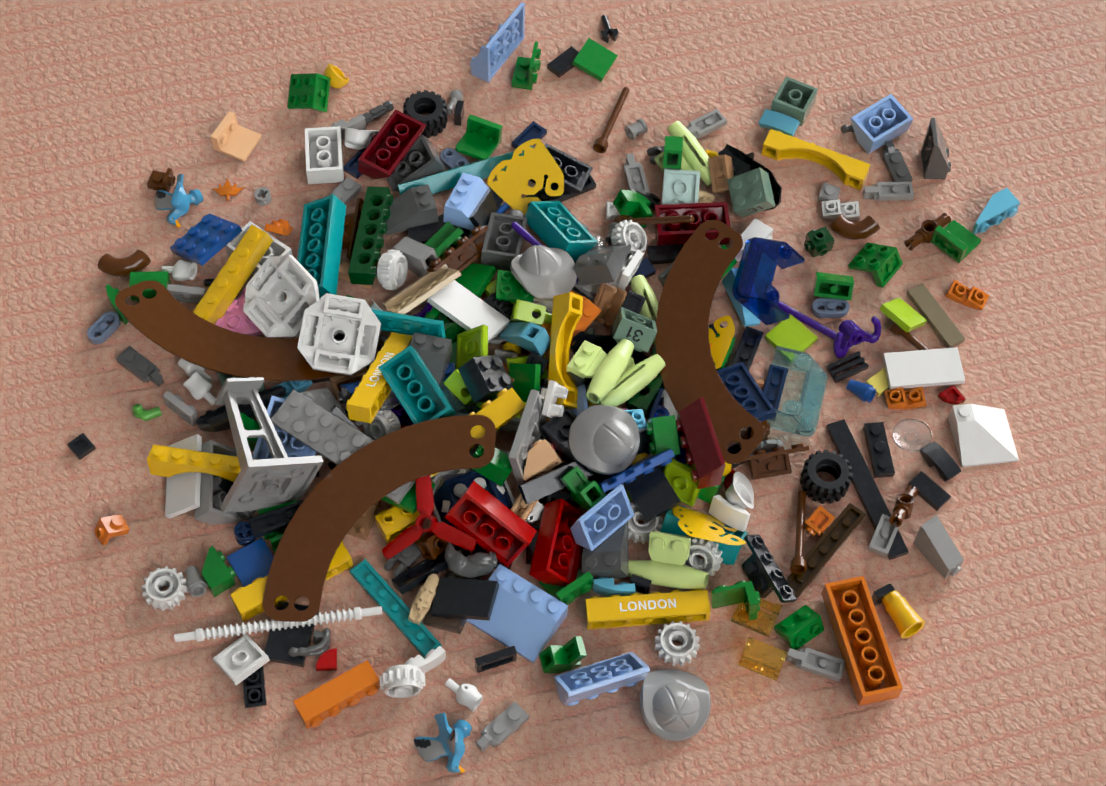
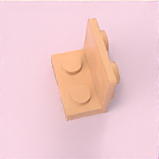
M230 111L211 135L214 150L243 162L246 161L262 138L261 134L238 125L235 113Z

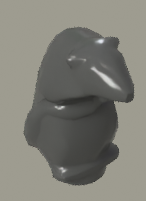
M448 543L446 547L445 561L448 563L450 571L457 575L468 578L480 577L493 572L497 568L495 552H478L472 556L468 555L465 557L460 551L455 550L452 543Z

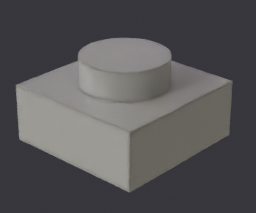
M824 183L818 200H837L841 188Z

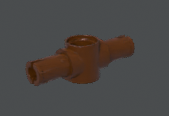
M943 213L935 220L923 221L921 228L915 232V235L904 242L905 246L909 247V250H913L921 243H931L934 230L939 225L944 227L950 223V216H947V213Z
M911 485L907 486L904 493L897 495L893 515L889 519L891 525L894 526L896 523L895 527H900L904 519L911 517L915 497L918 494L916 487L911 489Z

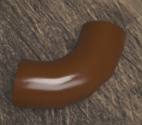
M841 214L829 225L841 237L852 240L865 239L880 230L879 225L869 215L859 222H853Z
M137 250L125 258H116L110 254H105L98 262V269L112 276H129L130 272H140L151 263V260L141 250Z

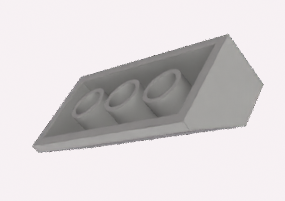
M212 440L202 444L201 452L237 457L236 449ZM201 473L200 507L195 509V520L210 525L239 523L242 521V518L236 512L222 513L220 506L227 493L218 485L224 478Z

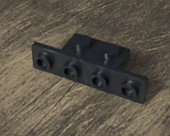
M758 534L746 535L744 539L753 554L741 566L749 580L752 581L755 591L759 592L760 598H766L774 590L781 603L795 602L797 598L784 578L782 571L777 566L773 555L766 547L764 540Z

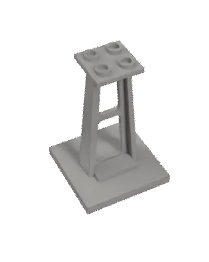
M233 377L226 379L214 402L215 405L226 406L241 469L220 506L222 513L256 511L288 502H299L324 462L321 455L288 457L258 394L264 382L263 377ZM237 404L251 405L261 430L247 431L244 429ZM247 438H264L273 459L253 460Z
M538 390L530 391L522 418L515 417L499 429L517 432L511 451L501 450L509 455L508 458L517 485L526 482L523 479L528 451L533 448L532 445L535 442L545 439V436L539 431L540 427L547 422L546 416L541 414L543 405ZM456 413L454 416H466L469 414ZM478 444L472 448L469 454L473 456L480 445Z

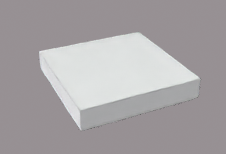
M247 634L212 658L214 663L235 685H238L270 661L267 654Z

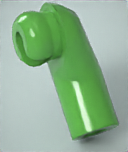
M135 404L132 407L133 415L144 421L162 415L159 406L150 410L144 409L141 404Z

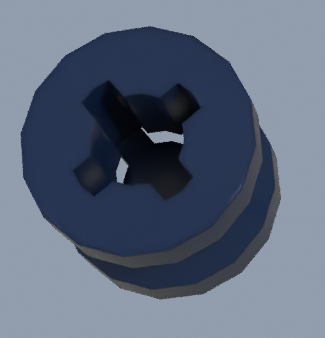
M242 521L235 526L234 534L239 545L247 546L255 541L256 538H254L249 522Z

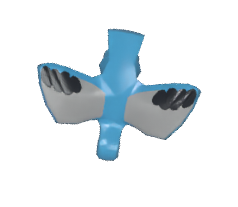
M184 174L177 176V183L172 194L164 190H157L155 195L156 209L172 210L167 216V222L177 228L181 227L178 218L188 213L190 204L199 205V203L203 202V196L199 189L190 190L189 194H186L183 187Z
M439 713L434 716L439 727V735L436 738L416 737L413 740L415 747L426 762L447 756V770L452 773H463L465 769L459 765L465 753L463 739L470 735L472 727L467 721L459 719L453 724L452 729L448 725L446 714Z

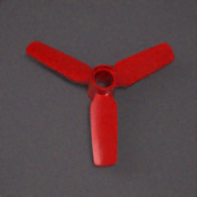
M431 475L416 479L417 509L420 513L416 519V525L408 527L382 549V553L386 559L394 557L419 540L423 532H433L438 538L469 551L474 550L477 540L445 522H438V519L432 515L435 506ZM426 518H429L431 524L426 529L423 523Z

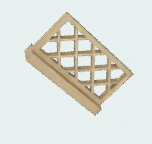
M444 264L437 271L428 272L387 300L383 305L388 312L406 314L461 276L459 270L448 268Z

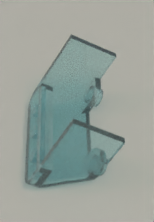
M777 346L772 364L805 372L806 375L800 401L787 400L783 403L781 411L775 410L776 417L768 419L767 423H770V428L802 436H812L816 432L828 375L808 353Z

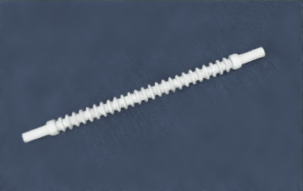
M382 606L363 609L361 607H354L353 610L348 608V611L342 609V612H339V610H336L335 613L332 610L330 613L325 611L324 614L319 612L318 615L305 622H283L272 619L268 621L266 619L265 622L260 620L259 623L254 621L253 624L248 622L247 625L244 623L238 625L236 623L235 626L230 624L229 627L224 625L223 628L218 626L217 629L212 627L210 630L208 627L206 630L199 628L194 632L174 634L175 642L190 640L200 642L204 641V638L210 640L211 637L213 639L219 637L221 639L222 636L227 638L228 635L233 637L234 634L239 636L240 633L245 635L247 632L251 635V632L257 634V631L263 633V630L269 632L270 629L275 631L276 628L280 631L281 628L286 630L287 627H290V629H293V626L299 628V625L305 627L306 624L310 627L311 624L316 626L317 623L322 625V622L328 624L329 621L334 623L335 620L338 623L340 620L345 622L346 619L352 621V618L361 620L362 617L381 615L383 612Z

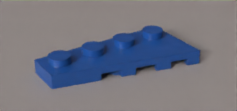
M667 449L600 482V488L603 492L607 491L609 493L624 482L627 484L636 480V476L641 473L646 475L654 471L653 467L659 464L664 466L671 463V458L675 457L672 449Z

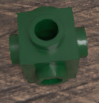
M825 226L809 231L806 234L804 247L813 258L819 255L823 256L832 250L835 240Z

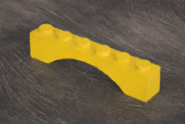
M770 129L763 143L761 155L777 161L804 159L816 162L831 170L840 178L844 185L860 191L871 165Z
M571 292L553 296L548 384L549 380H552L568 389L567 398H557L556 404L562 405L564 408L575 409L577 408L578 389L566 372L569 364V349L572 335L582 316L583 297Z
M154 444L146 459L151 475L169 478L176 474L199 472L216 475L234 482L241 471L238 457Z

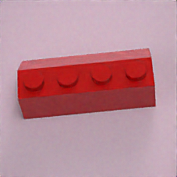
M475 481L463 492L444 517L462 532L477 540L476 543L487 552H495L497 560L507 568L530 544L537 530Z
M563 499L545 503L529 575L545 584L566 587L576 580L583 548L576 544L570 528L584 513Z

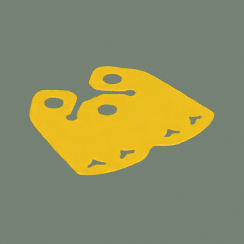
M531 139L515 149L512 159L501 161L492 170L487 184L513 210H519L523 212V215H526L528 204L541 200L537 197H525L523 199L521 195H535L543 188L544 175L547 174L546 194L549 196H561L564 192V175L540 139ZM524 150V156H519V154H521ZM495 175H497L498 181H492L495 179ZM530 179L535 180L536 185L534 187L528 185ZM552 183L558 184L559 187L557 190L554 191L551 189Z
M729 315L723 316L714 322L713 326L717 333L720 334L719 337H716L713 329L709 328V344L712 343L710 350L713 361L716 364V369L722 366L735 332L733 320ZM723 321L728 323L725 328L720 327V323Z
M681 506L673 508V514L680 519L677 522L679 527L691 537L728 545L746 544L744 540L732 534L720 537L719 535L725 534L723 528L733 532L738 530L724 526L723 522L711 515ZM709 526L715 527L717 530H713ZM730 538H735L738 540V542L733 541Z

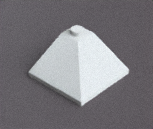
M976 404L952 406L948 420L961 467L1018 462V455L1004 409Z

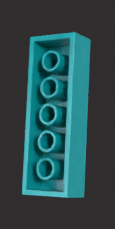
M334 194L306 203L303 208L297 261L317 281L319 298L326 293L337 294L346 205Z

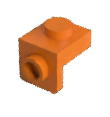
M820 505L804 521L805 525H807L805 529L813 536L815 534L821 536L836 518Z
M118 514L100 518L94 532L101 544L106 545L111 537L128 534L130 528L123 516Z

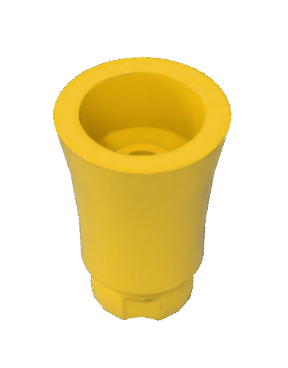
M894 590L883 597L882 603L896 625L901 638H909L925 626L926 622L914 611L899 592Z

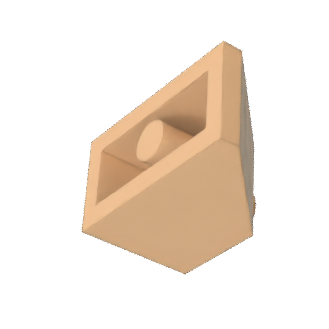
M546 439L535 442L532 445L533 448L528 451L523 479L526 482L549 472L562 463Z

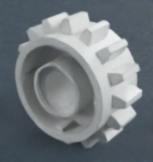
M623 220L612 229L611 241L613 246L631 245V249L626 257L627 259H629L630 255L634 256L637 250L641 252L646 250L647 236L644 229L637 222Z
M388 250L387 253L382 254L378 262L377 278L382 287L387 290H397V287L403 285L407 276V259L400 250Z
M383 407L380 408L372 423L364 422L363 428L366 436L376 440L401 429V425L397 416L391 410Z
M630 503L634 516L628 520V540L632 539L634 543L642 542L644 544L646 541H649L651 531L659 532L661 530L663 518L658 516L646 523L636 505ZM637 521H644L645 524H639Z
M693 537L691 539L690 557L684 565L708 572V575L714 576L715 572L721 567L720 564L723 558L720 556L723 552L718 549V543L715 544L713 541Z
M168 566L163 569L157 568L156 571L150 572L148 578H144L146 584L142 585V590L144 591L142 595L146 599L148 606L152 604L153 609L160 608L162 611L165 609L173 610L174 606H180L181 600H185L184 593L187 592V582L182 572L177 574L176 568L172 570L168 569ZM163 587H169L166 591H160Z
M671 621L670 625L664 624L663 630L659 629L658 636L655 637V643H657L655 650L659 651L658 657H663L665 659L664 662H670L672 666H675V664L683 666L686 661L691 663V656L696 658L700 644H698L700 638L695 636L696 630H692L690 624H682V621L679 623ZM679 641L682 645L676 646L672 642Z
M395 665L389 667L379 677L380 690H384L387 696L393 698L415 696L426 686L425 673H422L414 665Z

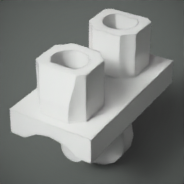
M549 380L548 388H542L540 394L543 405L541 414L548 419L562 417L564 406L558 405L556 402L557 398H567L568 389L555 381Z

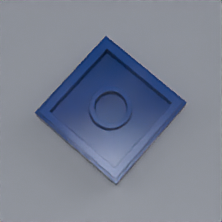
M260 538L226 556L242 586L245 587L255 579L263 578L269 574L274 556L263 538Z

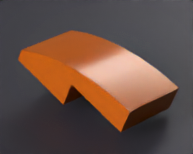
M278 219V221L272 220L271 224L266 223L264 231L287 236L293 231V227L289 224V221Z
M957 280L951 283L945 295L959 304L977 310L984 308L989 297L987 293L973 286L970 289Z
M900 387L884 391L888 409H914L927 406L923 387L908 390Z

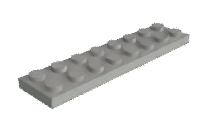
M295 390L290 393L271 418L275 426L336 465H339L354 452L374 441ZM416 480L402 485L385 497L399 505Z

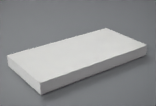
M455 280L430 296L427 300L429 304L465 330H470L483 324L487 325L488 343L510 322L508 318Z
M958 347L884 353L882 356L889 389L964 384L965 382Z
M196 434L168 447L202 451V436ZM187 472L176 474L170 478L167 477L165 517L173 518L200 507L201 473Z

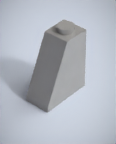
M404 237L393 247L394 250H400L403 253L402 255L407 259L408 269L419 278L428 273L427 269L431 266L430 263L438 258L433 248L408 237Z
M934 516L920 526L913 544L945 579L950 575L955 576L961 571L964 559L939 518Z

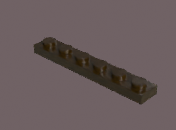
M849 503L806 554L804 557L807 562L806 572L803 574L791 572L786 578L797 599L865 518L866 514L853 504Z

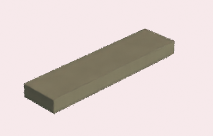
M924 284L907 291L908 297L924 318L927 319V322L947 348H953L965 341V337Z

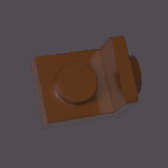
M168 168L166 173L153 170L147 183L148 189L169 192L171 186H174L176 179L172 169Z

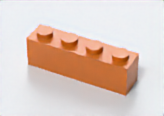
M366 660L294 700V707L306 729L310 727L315 728L324 719L335 717L341 713L342 709L358 704L360 699L365 696L376 694L380 689V681L370 663Z

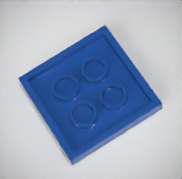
M209 213L196 226L191 227L182 238L177 239L170 249L174 254L203 266L243 230L240 225Z

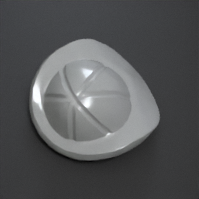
M533 245L524 253L516 256L510 263V270L517 281L532 296L542 300L553 301V296L570 292L577 278L573 269L575 265L573 259L566 251L559 248Z
M607 405L591 406L582 411L570 427L569 446L573 456L581 464L596 473L603 475L621 473L631 465L638 452L640 434L637 423L628 412L618 407Z
M676 669L656 670L650 672L643 681L640 691V709L646 725L655 735L664 740L683 741L699 733L706 724L711 711V696L705 682L691 673Z

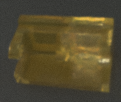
M749 637L738 665L777 681L788 652Z

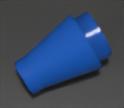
M853 379L848 382L846 387L847 390L851 391L863 402L867 401L870 403L876 394V389L873 388V385Z

